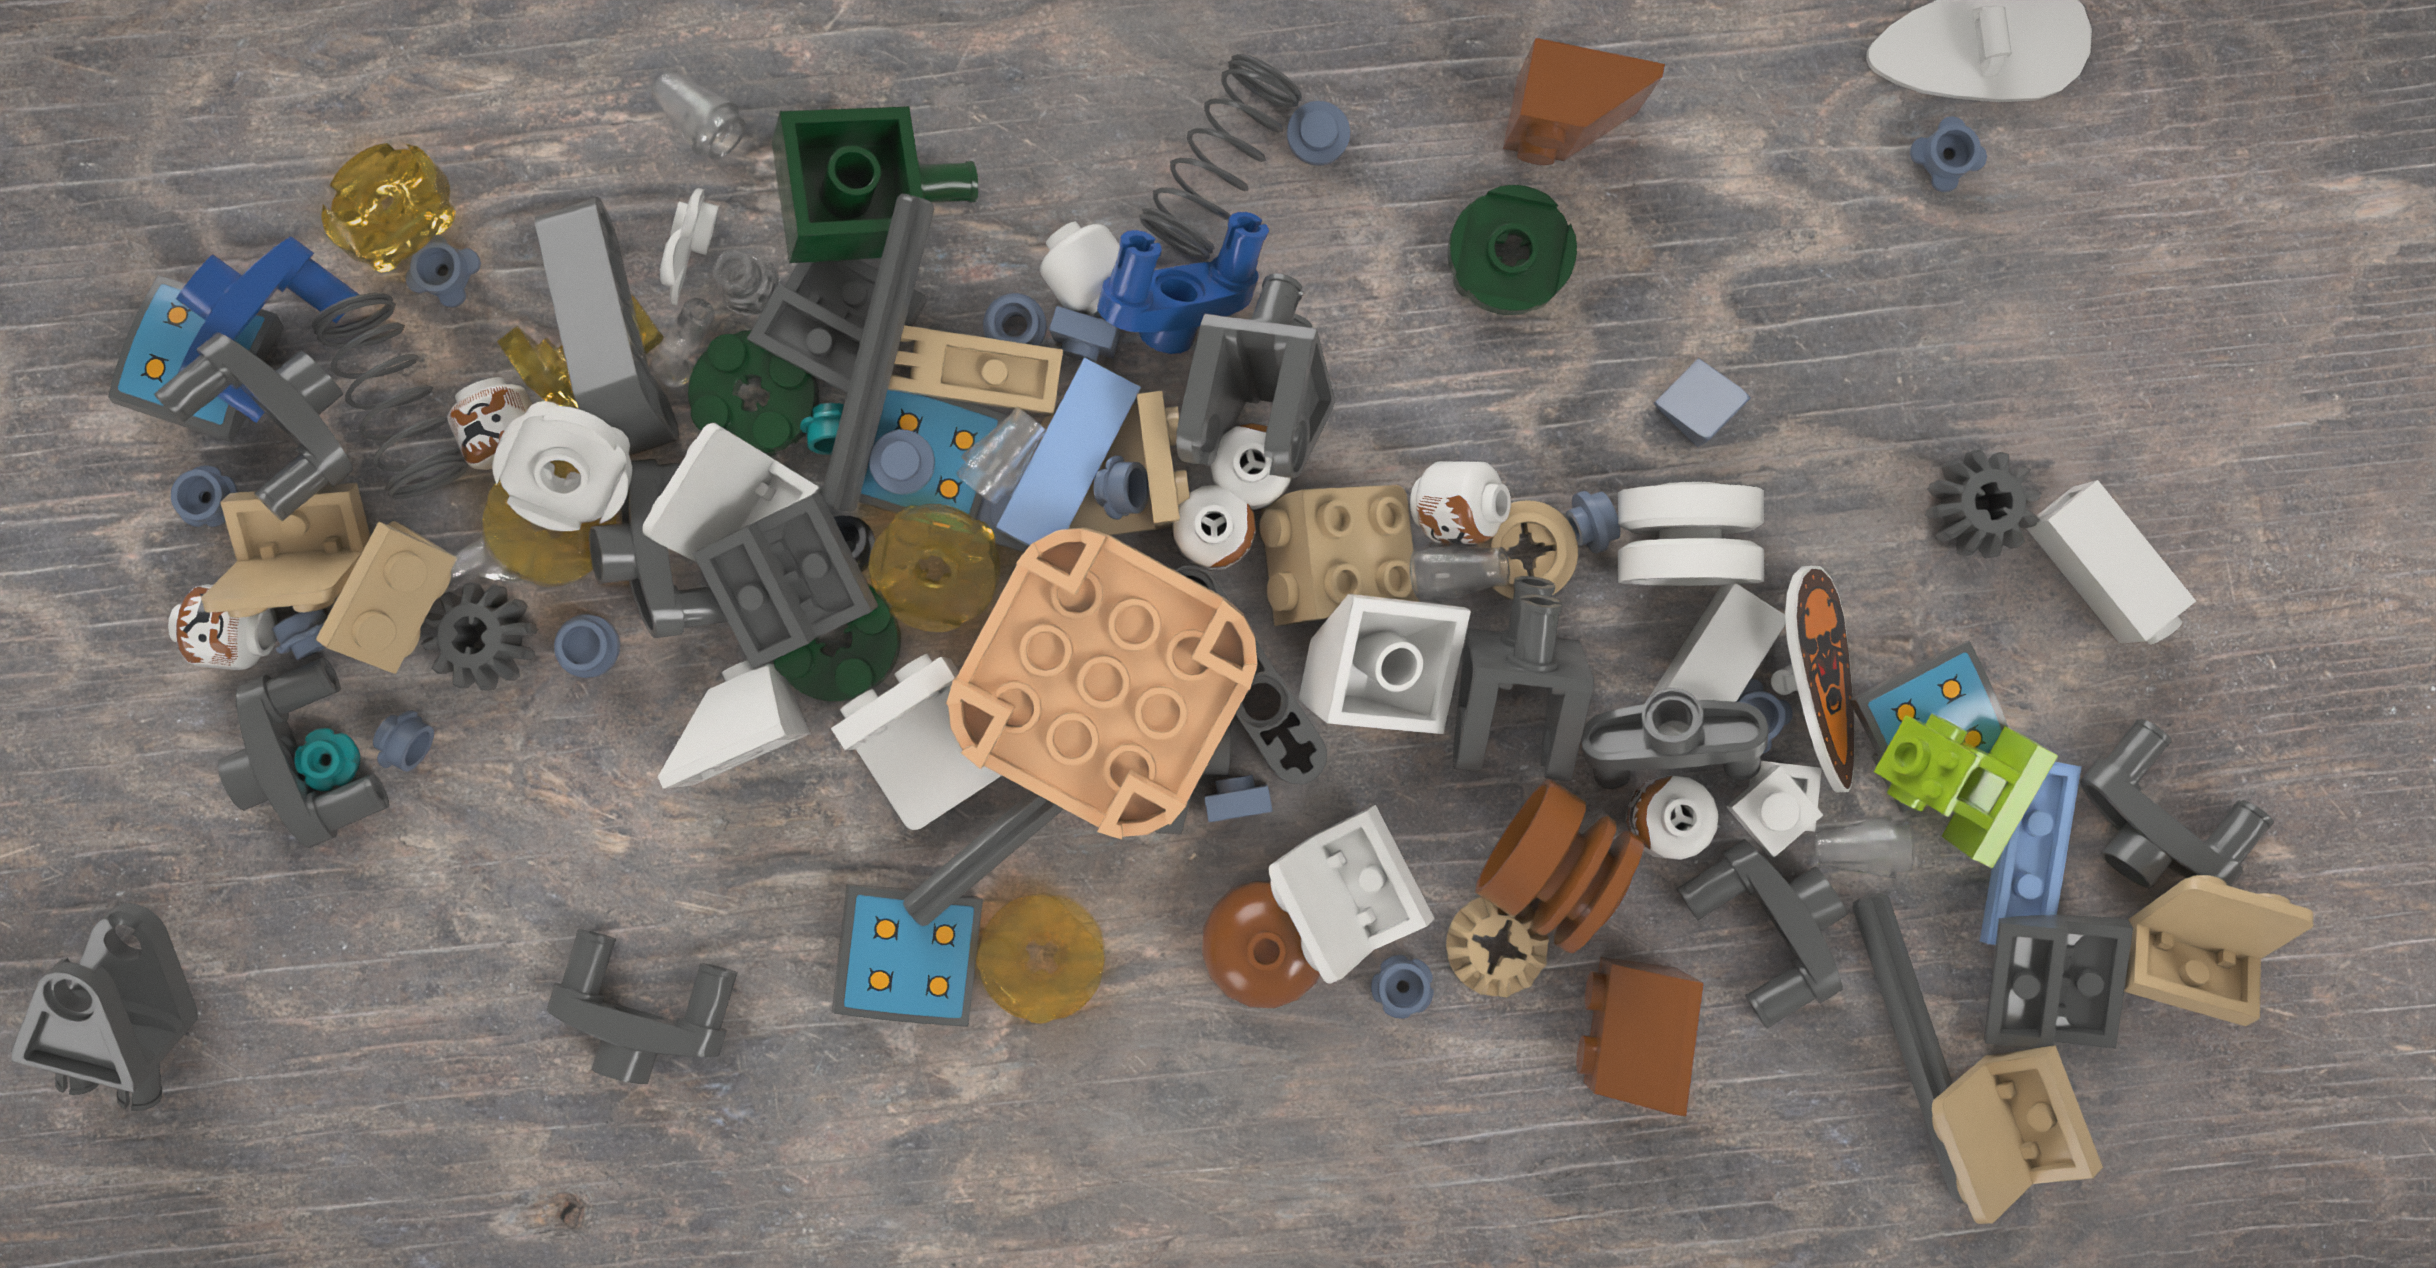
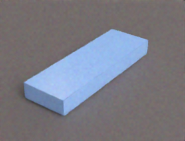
M1084 357L1000 518L996 530L1029 547L1032 543L1057 530L1068 529L1141 387Z
M2060 762L2053 764L1993 869H1991L1979 942L1996 945L1999 918L2057 915L2082 766Z

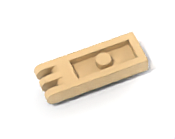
M904 325L900 342H914L913 353L898 351L894 365L911 368L909 378H904L899 375H891L888 390L1054 415L1063 349Z

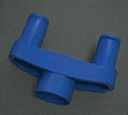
M1234 213L1229 217L1228 229L1218 257L1214 258L1211 262L1181 265L1155 270L1157 259L1161 255L1162 248L1159 243H1154L1155 238L1151 234L1139 230L1124 232L1120 237V247L1111 277H1108L1102 285L1097 304L1100 316L1119 329L1139 332L1142 341L1159 352L1181 354L1188 351L1193 345L1197 329L1201 325L1204 314L1227 317L1246 308L1251 302L1259 279L1256 267L1264 240L1269 233L1268 226L1266 224L1261 225L1262 219L1253 213Z
M292 236L271 249L243 275L212 254L194 273L176 298L177 301L205 320L192 342L178 373L200 356L196 349L217 332L235 341L277 289L284 292L288 288L320 312L337 302L360 294L311 259L314 252ZM344 314L337 316L332 321L337 324ZM229 386L217 396L255 423L265 413L240 387L234 389Z

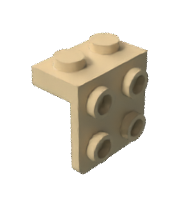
M1163 391L1137 394L1138 404H1132L1099 470L1106 469V462L1113 456H1122L1124 462L1141 463L1147 471L1150 490L1149 499L1144 510L1138 514L1122 515V518L1119 520L1110 518L1106 514L1104 507H1101L1095 499L1093 480L1068 529L1085 527L1113 536L1172 528L1173 522L1180 521L1178 505L1189 499L1190 493L1187 471L1173 470L1170 446L1176 445L1179 421L1178 406L1165 408ZM1054 415L1047 416L1042 420L1040 424L1041 440Z
M357 483L337 484L334 488L330 485L324 486L284 521L278 519L255 496L254 493L256 491L230 493L220 502L237 562L201 597L205 612L227 611L230 617L243 618L260 614L273 607L293 606V609L297 612H313L332 605L335 601L334 599L341 593L371 537Z
M1401 486L1304 489L1284 494L1268 507L1261 508L1260 535L1266 550L1269 576L1267 597L1273 610L1274 626L1328 619L1348 594L1419 602L1407 494Z
M392 521L388 525L378 522L316 640L328 649L396 674L404 657L410 655L417 646L421 632L420 627L434 601L446 591L451 579V569L457 557L396 521Z
M2197 875L2186 878L2128 919L2133 927L2124 992L2242 1026H2248L2260 1019L2261 959L2313 927V911L2291 904L2287 898L2277 894H2255L2227 886L2224 880L2214 876Z
M2056 1045L1986 1055L1933 1100L1932 1120L1935 1133L1944 1143L1956 1174L1959 1195L1968 1205L1971 1215L1977 1224L1994 1223L2033 1184L2092 1179L2103 1168Z

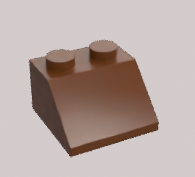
M1535 38L1517 76L1503 149L1516 151L1518 159L1535 165H1552L1555 160H1567L1637 114L1663 77L1665 64Z
M1600 957L1598 972L1590 971L1585 990L1586 1010L1593 1011L1590 1036H1581L1577 1050V1073L1585 1075L1584 1084L1597 1095L1686 1117L1704 983L1676 967Z

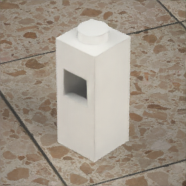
M2098 480L2070 488L2037 515L2040 520L2036 526L2026 528L2119 643L2147 641L2151 645L2163 640L2181 626L2182 620L2178 616L2196 602Z
M1737 583L1720 586L1650 696L1659 690L1678 688L1693 694L1697 700L1736 702L1786 625L1785 614ZM1669 721L1662 724L1657 730L1667 736H1677L1686 732L1690 727L1681 721Z

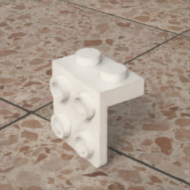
M710 423L702 429L697 439L690 445L679 468L663 493L654 502L652 510L643 524V533L653 541L696 562L692 554L693 552L818 491L822 494L823 489L721 426Z
M928 654L918 657L897 671L894 675L899 684L878 697L875 691L871 689L843 706L840 711L845 719L831 728L844 750H857L905 826L912 830L925 827L1002 776L985 766L980 769L961 754L963 750L950 728L949 708L946 704L952 682L958 676L959 671L950 658L939 657L932 662Z
M1376 805L1313 834L1269 866L1273 896L1278 905L1289 913L1301 936V947L1307 962L1313 969L1319 971L1323 980L1328 984L1346 976L1373 950L1425 928L1435 919Z

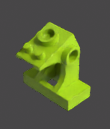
M1931 713L1926 723L1905 715L1874 772L1891 782L1886 792L1888 795L1915 810L1922 812L1927 804L1947 817L1950 816L1952 811L1955 812L1941 837L1971 859L1993 869L2058 755L2004 726L1991 751L1987 753L1964 742L1963 740L1968 732L1938 715Z

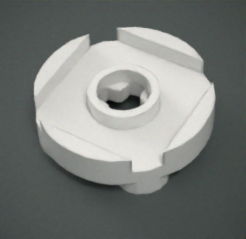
M548 401L537 402L528 408L526 414L513 420L502 434L493 458V476L496 484L500 478L502 487L509 494L507 503L524 519L538 526L556 531L580 530L581 523L593 522L601 518L599 523L601 524L611 519L622 507L632 478V464L629 457L630 443L623 431L611 427L595 415L571 407L558 406ZM563 460L569 462L578 469L579 473L570 472L566 479L559 478L554 475L555 465L550 463V461Z

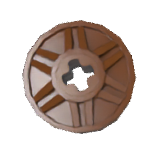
M1548 779L1534 790L1503 832L1481 871L1476 883L1475 893L1511 916H1516L1535 897L1538 898L1540 901L1533 918L1532 930L1540 935H1547L1557 927L1554 934V944L1567 953L1574 954L1610 919L1622 902L1640 863L1644 850V839L1631 831H1623L1613 840L1617 830L1616 821L1608 816L1600 818L1582 835L1579 833V829L1586 812V802L1553 780Z

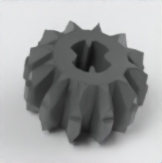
M1981 450L1966 453L1963 463L1957 460L1946 462L1942 466V472L1946 481L1937 480L1931 482L1927 488L1932 496L1941 500V504L1928 508L1925 516L1929 519L1942 517L1945 525L1938 530L1936 539L1940 542H1946L1957 537V554L1964 557L1973 555L1978 549L1984 558H1993L2000 556L2003 545L2009 549L2020 547L2025 542L2020 528L2034 527L2040 520L2033 512L2026 509V504L2039 500L2042 493L2035 489L2024 491L2021 485L2028 478L2031 469L2022 466L2009 471V454L1998 452L1987 459ZM1975 498H1988L1990 511L1977 510Z
M465 583L461 597L455 593L445 592L440 597V601L446 614L428 613L425 618L426 623L438 628L436 637L426 638L421 645L425 650L442 652L434 661L431 669L437 674H447L453 671L452 682L458 688H469L476 682L480 690H495L499 676L507 681H515L520 677V673L514 658L532 660L536 656L534 650L530 647L521 645L522 637L532 636L539 630L534 623H518V620L525 614L528 605L524 600L519 599L507 602V588L494 584L484 591L479 583ZM477 625L487 627V630L481 635V639L486 645L484 648H475L473 645L480 637L475 629Z

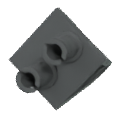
M1270 274L1263 280V288L1251 319L1204 314L1178 421L1176 445L1178 457L1182 462L1211 465L1217 457L1222 436L1233 428L1246 402L1258 404L1260 401L1273 402L1264 444V457L1272 458L1273 461L1271 463L1270 475L1297 479L1302 473L1333 410L1336 400L1318 331L1316 328H1312L1311 322L1306 318L1295 314L1298 303L1303 296V291H1301L1302 285L1288 275Z
M1519 576L1514 579L1515 589L1508 630L1497 632L1467 628L1454 733L1453 767L1458 770L1481 771L1498 689L1511 690L1513 684L1547 687L1548 694L1541 750V766L1545 767L1544 778L1569 782L1577 760L1593 692L1594 677L1580 641L1556 638L1559 615L1562 612L1563 604L1561 601L1552 598V594L1555 592V583L1540 577Z
M122 903L114 906L93 927L79 964L71 963L68 957L63 958L38 982L11 1051L12 1062L55 1072V1087L62 1093L68 1088L67 1077L69 1076V1095L85 1094L94 1090L99 1084L117 1088V1103L121 1108L126 1109L130 1104L129 1092H132L131 1111L147 1110L158 1104L162 1098L160 1062L198 1020L196 1004L167 928L161 919L150 909L138 904ZM116 925H126L135 929L133 935L140 942L141 949L132 948L120 940L116 934ZM66 979L72 980L70 987H68Z

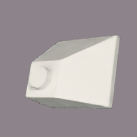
M1348 594L1310 640L1298 700L1327 724L1443 734L1471 611L1465 607Z
M746 660L722 672L726 682L708 689L658 775L663 789L696 785L810 734L788 680L780 675L775 669L774 664L767 663L753 669L750 662Z

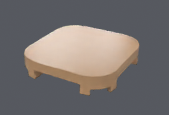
M1085 527L1057 530L1032 543L1016 562L1017 566L958 676L952 682L946 702L949 708L950 728L963 750L961 754L980 769L985 766L1097 826V832L1121 840L1122 837L1148 835L1167 824L1171 825L1187 806L1188 799L1246 693L1250 690L1258 666L1255 635L1244 614L1223 596L1118 539Z

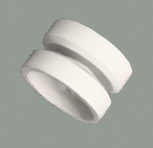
M1676 482L1624 489L1618 492V525L1632 533L1659 535V539L1631 542L1618 550V582L1645 586H1722L1732 583L1743 585L1764 582V549L1749 540L1722 538V534L1748 532L1764 523V490L1752 486L1713 482Z

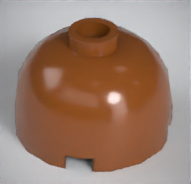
M1271 880L1253 881L1233 887L1213 905L1203 926L1202 956L1211 980L1227 997L1251 1008L1275 1009L1299 1000L1317 983L1320 973L1307 962L1301 947V936L1289 913L1284 911L1276 902L1271 890Z

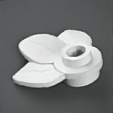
M700 188L694 190L688 204L679 201L670 238L665 245L660 281L661 285L671 286L669 299L673 305L678 303L691 251L707 255L719 206L704 202V190Z

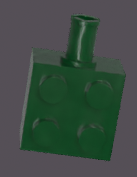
M909 106L779 112L772 139V149L789 264L882 258L896 200L900 194L920 197L931 203L961 201L973 203L978 198V174L973 161H965V163L919 164Z

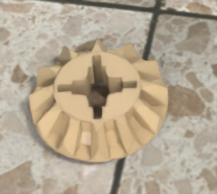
M1529 500L1511 503L1508 518L1501 523L1497 533L1488 542L1477 544L1475 559L1483 574L1485 583L1506 599L1513 600L1514 579L1519 576H1528L1527 570L1523 568L1521 560L1510 559V557L1501 558L1500 553L1507 552L1509 548L1519 544V535L1522 533L1521 525H1524L1525 534H1528L1531 544H1541L1542 547L1552 546L1553 551L1545 552L1542 556L1533 559V569L1530 570L1531 576L1554 582L1555 592L1552 594L1554 595L1567 584L1575 571L1578 560V543L1575 532L1564 515L1545 503Z
M1479 897L1470 901L1459 910L1449 926L1446 938V951L1450 966L1462 983L1480 995L1506 998L1511 994L1532 986L1536 977L1547 965L1546 957L1549 937L1548 935H1540L1532 930L1535 911L1527 905L1516 916H1511L1483 897ZM1506 920H1510L1507 926L1509 931L1507 941L1515 946L1517 951L1522 952V956L1520 958L1512 955V957L1501 955L1497 964H1493L1491 971L1488 972L1487 970L1490 965L1488 962L1489 951L1481 946L1479 941L1472 939L1473 935L1475 934L1483 938L1485 935L1495 937L1500 928H1504Z

